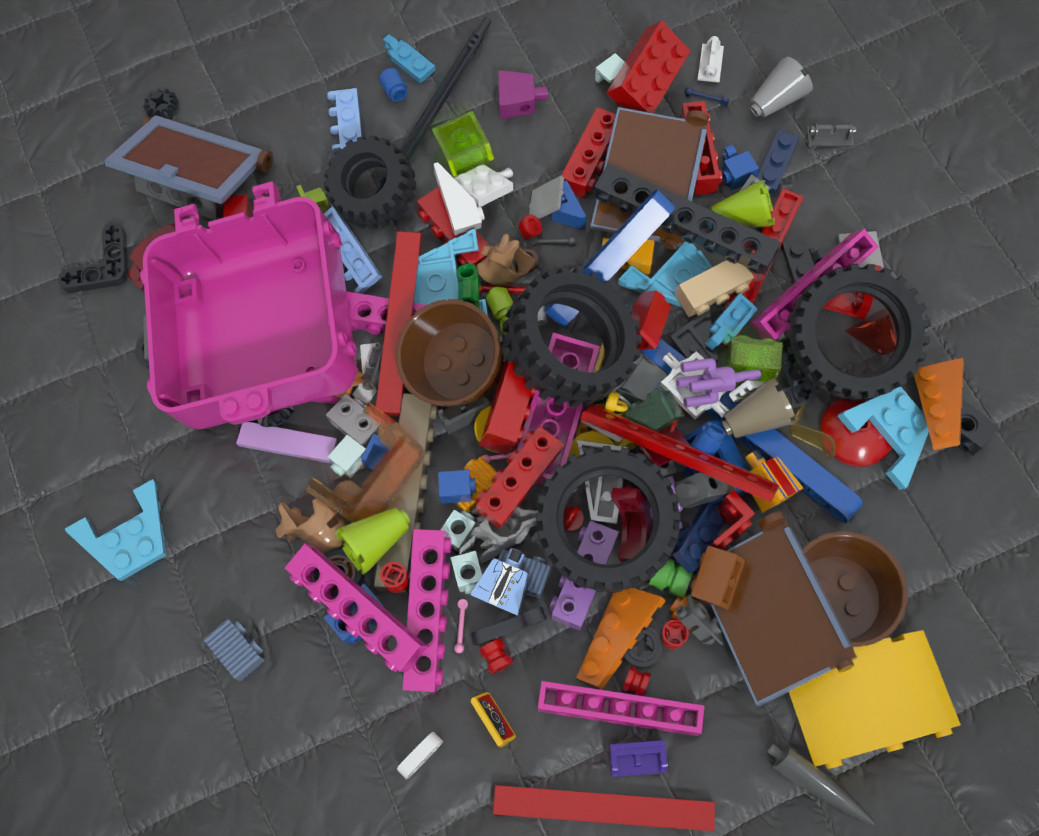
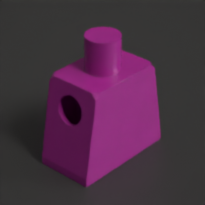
M499 71L500 119L533 114L535 112V100H548L547 86L534 87V75Z

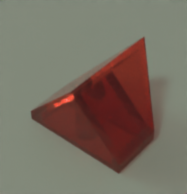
M886 308L875 312L845 330V332L881 355L895 351L896 328Z

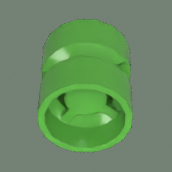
M669 558L664 567L651 578L649 585L660 590L667 587L669 593L684 598L693 572L688 573L680 563L676 565L674 559Z

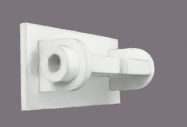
M712 36L707 44L702 43L698 80L717 83L720 81L724 46H720V40L716 36Z

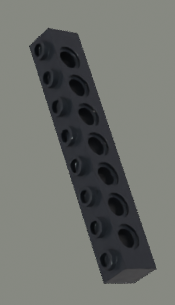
M607 164L594 187L595 197L601 203L606 205L612 204L625 214H633L641 205L637 203L639 199L646 200L656 189H659L675 205L673 212L659 226L662 231L668 234L674 233L679 235L685 242L690 244L696 243L711 254H720L728 262L733 264L739 263L754 274L761 273L766 275L781 243L610 164ZM620 189L627 191L624 194L616 193ZM682 218H686L690 220V222L683 224L679 222V220ZM703 228H708L712 232L705 234L702 233L700 230ZM730 238L733 240V243H724L722 239ZM752 248L755 250V253L748 254L744 249Z

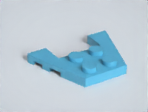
M472 229L466 234L454 238L443 246L435 248L419 257L415 303L430 305L438 300L458 299L455 255L479 251L476 229ZM482 299L478 308L488 316L486 299Z
M683 241V245L677 246L678 250L651 279L631 265L618 279V284L640 293L656 290L664 295L668 303L682 307L674 295L679 284L712 268V266L694 244Z
M898 387L890 393L877 396L844 411L838 417L851 433L858 431L868 419L899 455V458L886 471V474L897 488L902 490L909 485L929 431L923 412L902 387Z
M153 479L133 490L143 512L111 531L97 537L89 519L86 517L65 528V531L120 581L166 556L164 531L160 519L161 508L157 495L158 485Z

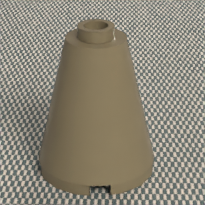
M775 378L767 380L724 415L725 421L721 423L728 436L732 434L734 438L796 423V420L793 418L795 416L785 393L783 390L778 392L775 387L779 384Z

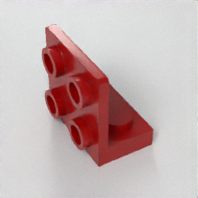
M876 265L875 270L880 271L881 266ZM861 292L844 293L831 299L823 309L864 320L872 307L874 298Z
M734 490L725 497L718 509L724 521L728 525L732 524L733 526L711 544V547L725 550L733 541V536L738 539L753 524L750 520L755 513Z

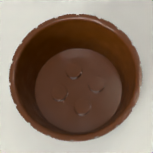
M458 299L438 300L419 309L403 327L404 329L398 338V347H396L397 370L401 380L404 381L405 387L412 394H415V397L437 406L469 404L485 396L498 381L503 367V350L499 335L489 317L477 306Z
M839 531L817 537L816 540L814 539L802 549L852 647L875 644L886 638L897 628L896 626L903 619L906 611L905 608L907 607V582L899 562L892 553H889L885 546L860 533Z

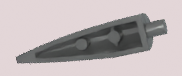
M774 743L769 745L766 752L776 758L772 765L775 770L830 805L871 826L874 825L873 819L838 784L817 766L815 767L807 758L789 745H785L783 750Z

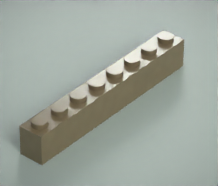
M403 393L386 510L397 508L398 510L403 509L410 519L408 523L409 529L377 563L374 587L379 592L393 593L387 590L380 577L381 569L389 562H399L402 564L410 579L413 529L421 530L422 527L418 519L419 513H423L425 507V498H422V491L427 489L428 474H425L426 465L430 466L432 453L428 449L429 442L434 441L435 428H432V420L437 419L438 406L415 397V394ZM410 581L407 588L404 591L399 592V594H408Z

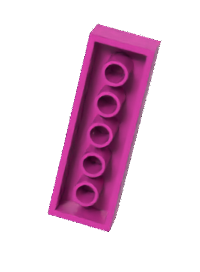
M554 332L548 347L549 351L563 364L582 372H593L600 346ZM537 390L533 397L531 411L525 422L524 434L517 450L520 451L525 445L522 441L531 430L535 432L539 426L564 444L562 452L537 482V484L543 485L547 478L551 479L555 473L554 469L559 464L563 466L567 462L583 402L577 407H569V402L567 401L559 406L553 404L554 399L551 397H547L545 400L538 397L540 392Z

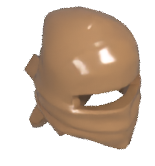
M504 234L501 242L496 244V246L484 245L481 254L487 257L477 264V271L486 282L503 287L527 274L536 260L519 247L518 240L510 242V236ZM513 258L517 263L518 273H516L515 268L513 266Z
M319 497L312 500L315 513L311 517L302 516L300 508L293 507L290 510L284 502L278 505L282 517L280 525L275 530L278 538L286 534L288 541L291 542L299 537L307 544L315 546L323 554L339 549L343 545L344 540H337L335 530L345 526V523L337 518L338 512L327 501Z

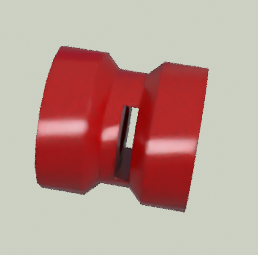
M389 562L381 569V581L390 592H402L409 585V575L404 566L399 562Z
M679 620L668 621L660 633L663 645L671 650L681 648L688 639V628Z
M502 638L496 639L479 649L482 658L488 659L487 668L490 674L500 672L514 663L511 655L503 651L505 643Z

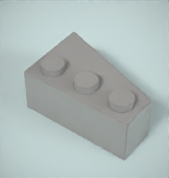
M577 440L580 455L585 453L584 449L591 447L593 451L603 450V446H611L612 450L621 451L622 447ZM599 476L585 482L592 521L618 525L619 510L611 499L612 488L623 487L624 478Z

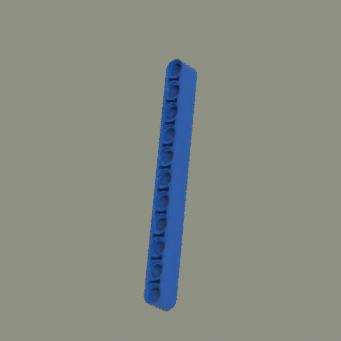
M661 338L656 349L641 350V353L646 355L667 375L672 371V368L662 360L667 353L670 352L679 362L686 359ZM726 392L719 401L727 409L731 410L740 402H733L729 396L730 393ZM713 408L704 411L714 421H725L724 417L722 418ZM775 429L736 438L752 452L759 450L765 461L774 457L780 458L802 485L803 489L801 491L838 521L848 523L863 505L862 499Z

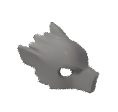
M517 508L501 529L476 512V509L472 510L471 514L481 517L477 518L476 526L478 527L471 531V536L475 535L476 539L483 540L484 542L480 547L488 549L482 554L480 563L482 564L499 555L502 549L506 550L521 543L528 534L530 527L537 525L536 513H538V510H522Z

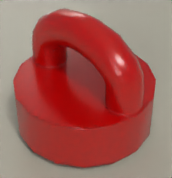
M527 215L520 220L519 229L523 239L528 241L541 234L542 224L536 216Z
M577 506L566 507L563 515L564 531L571 533L580 530L584 523L582 511Z

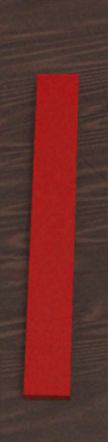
M782 188L773 211L770 213L771 217L775 218V225L764 227L761 232L781 242L779 249L804 196ZM772 263L766 275L752 273L754 278L749 284L750 288L742 293L752 304H754ZM734 293L730 296V299L728 300L724 310L737 296V293ZM740 331L726 345L723 342L720 345L732 349Z
M397 232L375 409L376 414L400 416L404 381L401 380L397 370L396 347H398L397 342L401 331L404 329L403 327L413 315L422 240L421 233Z
M590 405L582 413L580 420L768 502H772L780 486L775 482L596 405Z
M495 785L493 814L714 831L715 802Z

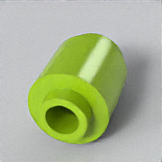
M494 287L486 296V301L494 318L500 322L508 309L513 305L508 290L506 288Z

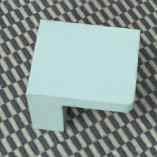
M616 53L596 67L595 81L600 83L605 79L607 82L612 83L625 62Z

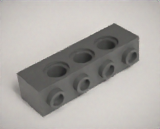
M134 175L135 187L138 192L178 207L195 204L199 215L213 220H217L224 213V203L219 204Z

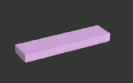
M245 422L242 423L236 444L240 447L331 464L328 456L337 447L338 440L337 438L278 427H262L257 423Z

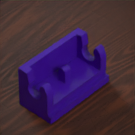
M665 740L609 745L612 777L666 773Z

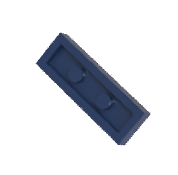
M779 129L757 176L758 179L765 180V184L771 187L769 193L774 195L799 140L798 136Z
M710 503L702 505L672 553L688 573L696 571L702 554L706 552L708 546H711L725 522Z

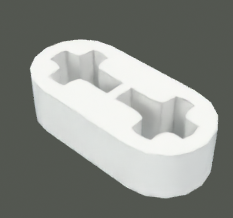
M435 732L430 733L398 766V772L405 779L411 777L441 746L443 741Z

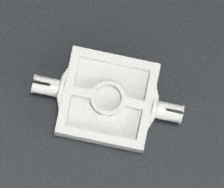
M482 164L454 178L475 200L477 207L483 206L513 191V182L508 180V178L513 176V172L509 168L501 172H495Z
M696 351L688 359L681 362L702 360L704 358ZM670 352L664 356L662 360L672 368V371L661 381L660 386L694 419L705 410L711 408L722 418L730 411L719 401L721 396L727 391L718 392L719 400L717 403L686 408L683 403L685 397L706 395L707 393L705 390L690 392L689 386L677 388L676 378L701 375L705 369L682 372L681 362Z

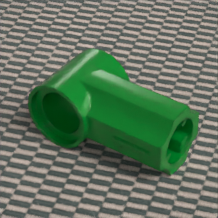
M464 264L456 271L458 277V300L469 302L478 307L480 306L479 291L481 290L478 271L475 265Z

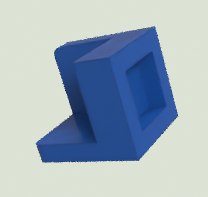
M373 433L361 458L364 467L387 475L393 463L396 442Z

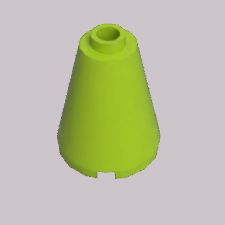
M765 180L758 181L712 206V211L747 227L775 225V218H772L770 214L773 211L768 188L765 186Z
M392 508L335 530V535L338 541L344 540L343 551L358 571L361 570V573L364 575L409 529L408 523L410 519L403 509Z

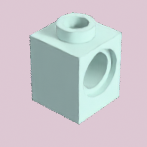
M346 435L328 456L332 464L330 468L342 477L345 474L351 479L363 465L361 458L366 448Z
M453 510L441 530L446 531L448 537H451V548L460 553V548L471 539V531L477 526L472 515L465 511L459 513ZM457 525L466 527L462 534H454L452 532L453 528Z
M476 551L451 557L459 591H465L466 594L472 593L482 577ZM473 569L475 575L471 579L462 578L463 571Z

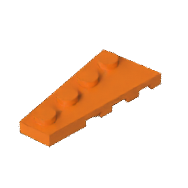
M963 358L919 367V370L914 375L933 450L960 445Z
M635 588L625 589L622 592H613L576 679L602 690L622 663L621 658L628 649H632L637 642L635 640L644 627L647 628L652 621L651 616L658 607H662L665 599Z

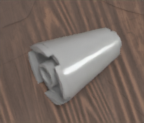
M789 56L781 59L750 100L751 112L756 117L764 118L808 95L813 90L811 78L808 74L804 77L801 73L803 67L795 59Z

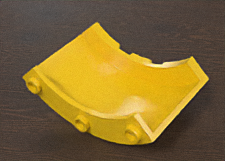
M924 630L902 634L893 639L890 637L867 646L853 647L858 657L853 660L854 667L844 672H838L836 668L789 691L815 767L825 764L827 769L843 765L841 759L886 747L887 753L904 748L902 742L935 733L936 738L953 734L951 728L961 725Z

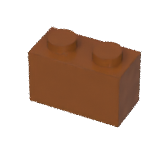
M708 546L706 552L700 558L701 567L698 575L692 581V593L690 596L729 610L745 560L737 554Z

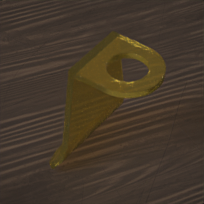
M801 405L794 418L796 423L791 425L790 435L821 449L829 459H833L835 455V441L832 437L824 432L798 424L805 405Z

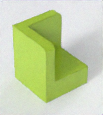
M301 185L296 186L300 197L313 200L323 213L330 209L327 198L321 188L304 193Z

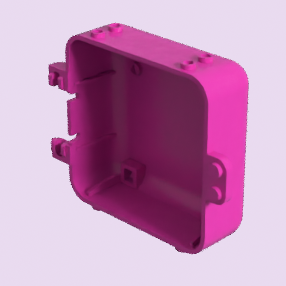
M273 181L252 187L256 200H253L254 217L251 218L245 212L210 221L208 226L211 229H205L202 225H198L199 214L195 204L174 209L176 231L157 237L147 246L144 252L143 270L140 272V277L145 290L150 370L147 388L157 408L189 428L205 429L225 423L236 425L264 418L272 411L341 394L347 391L356 379L357 365L355 355L357 354V349L352 336L340 248L342 246L340 234L313 200L306 197H296L281 201L279 190Z

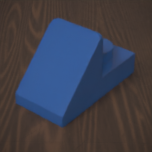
M566 180L563 182L562 191L564 193L561 198L560 209L551 213V219L554 222L582 230L586 228V215Z

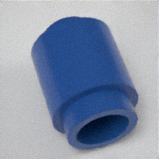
M394 68L383 70L379 76V83L386 95L394 102L403 100L407 96V86L399 72Z
M709 422L707 426L702 427L690 446L714 456L723 444L726 433L720 426Z

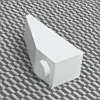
M438 162L434 163V173L454 236L467 233L472 229H480L482 220H484L481 206L477 207L475 200Z

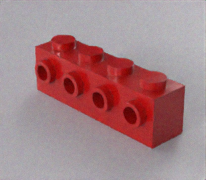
M705 101L682 103L681 119H686V114L693 110L705 112L709 116L694 195L717 193L718 185L722 183V172L718 169V153L714 149V133L710 129L709 112L707 113Z
M596 108L561 175L564 181L567 180L574 195L585 199L588 191H593L597 180L595 178L604 169V160L607 156L616 114Z
M540 426L535 432L531 430L522 441L525 444L520 451L515 450L507 460L509 463L504 471L498 470L491 480L494 483L488 491L483 489L475 500L478 503L476 505V512L499 529L504 526L564 447L562 442Z

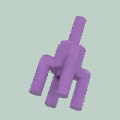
M712 358L681 362L682 372L705 370L701 375L676 378L677 388L689 386L690 392L705 390L707 393L706 395L685 397L683 403L686 408L714 404L719 400L718 392L734 390L736 382L760 379L761 372L757 369L735 373L732 367L716 368V361Z

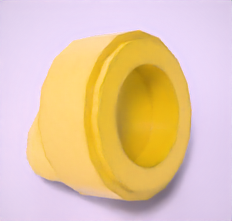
M614 391L609 393L605 410L612 413L615 411L626 412L629 407L625 402L618 400L620 393Z

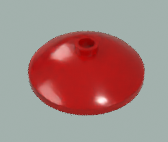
M846 398L839 399L828 407L821 419L820 436L823 445L835 459L846 465L854 467L874 465L883 460L892 449L891 445L869 419L864 424L866 428H860L858 431L851 433L838 417L840 413L871 399L847 401Z

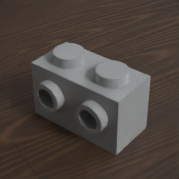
M345 394L326 416L329 422L342 434L350 436L366 448L373 433L381 436L385 432L382 426L383 420L374 412L368 413L364 409L365 405L358 398L354 397L352 399Z

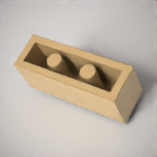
M726 260L679 284L674 295L688 317L694 314L700 316L710 309L709 306L715 303L721 305L730 299V295L734 293L738 295L747 291L754 276L745 266L739 263L733 264Z

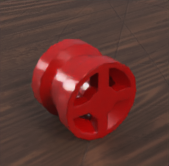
M630 666L622 691L626 693L633 692L638 696H643L651 673H641L637 671L636 667Z

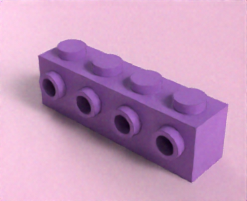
M590 520L588 527L583 526L580 531L578 541H581L578 551H575L589 561L607 565L619 532ZM562 575L558 586L562 588L559 598L554 596L549 607V611L553 612L551 620L581 631L596 590L582 588Z

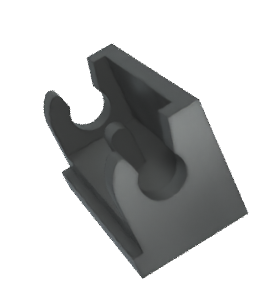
M483 396L481 399L469 404L451 406L445 410L441 408L437 410V415L449 435L475 422L479 413L483 409L490 407V403Z

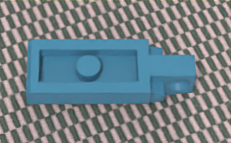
M390 34L383 39L384 47L388 50L387 54L390 56L391 61L417 82L422 83L436 71L434 64L403 40L398 42Z
M739 293L712 324L710 331L713 335L705 344L711 350L721 342L726 345L734 339L757 311V308Z

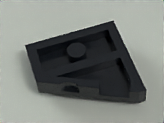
M709 311L704 312L670 336L672 342L686 359L697 351L704 359L712 358L716 363L718 362L716 347L711 350L705 344L713 335L710 331L712 323Z

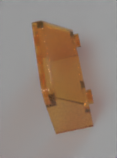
M369 402L365 404L363 412L381 425L378 432L379 439L389 448L361 487L353 481L345 480L340 482L332 491L312 477L305 489L352 523L386 511L424 458L422 446L399 423Z

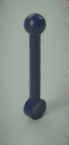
M691 87L685 89L687 96L695 95L720 102L723 106H727L729 103V98L727 97L719 98L694 91Z

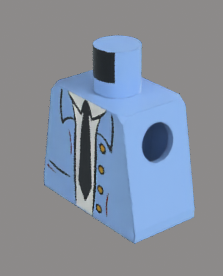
M510 549L505 562L493 559L473 589L471 596L519 616L529 575L527 572L519 569L525 555Z

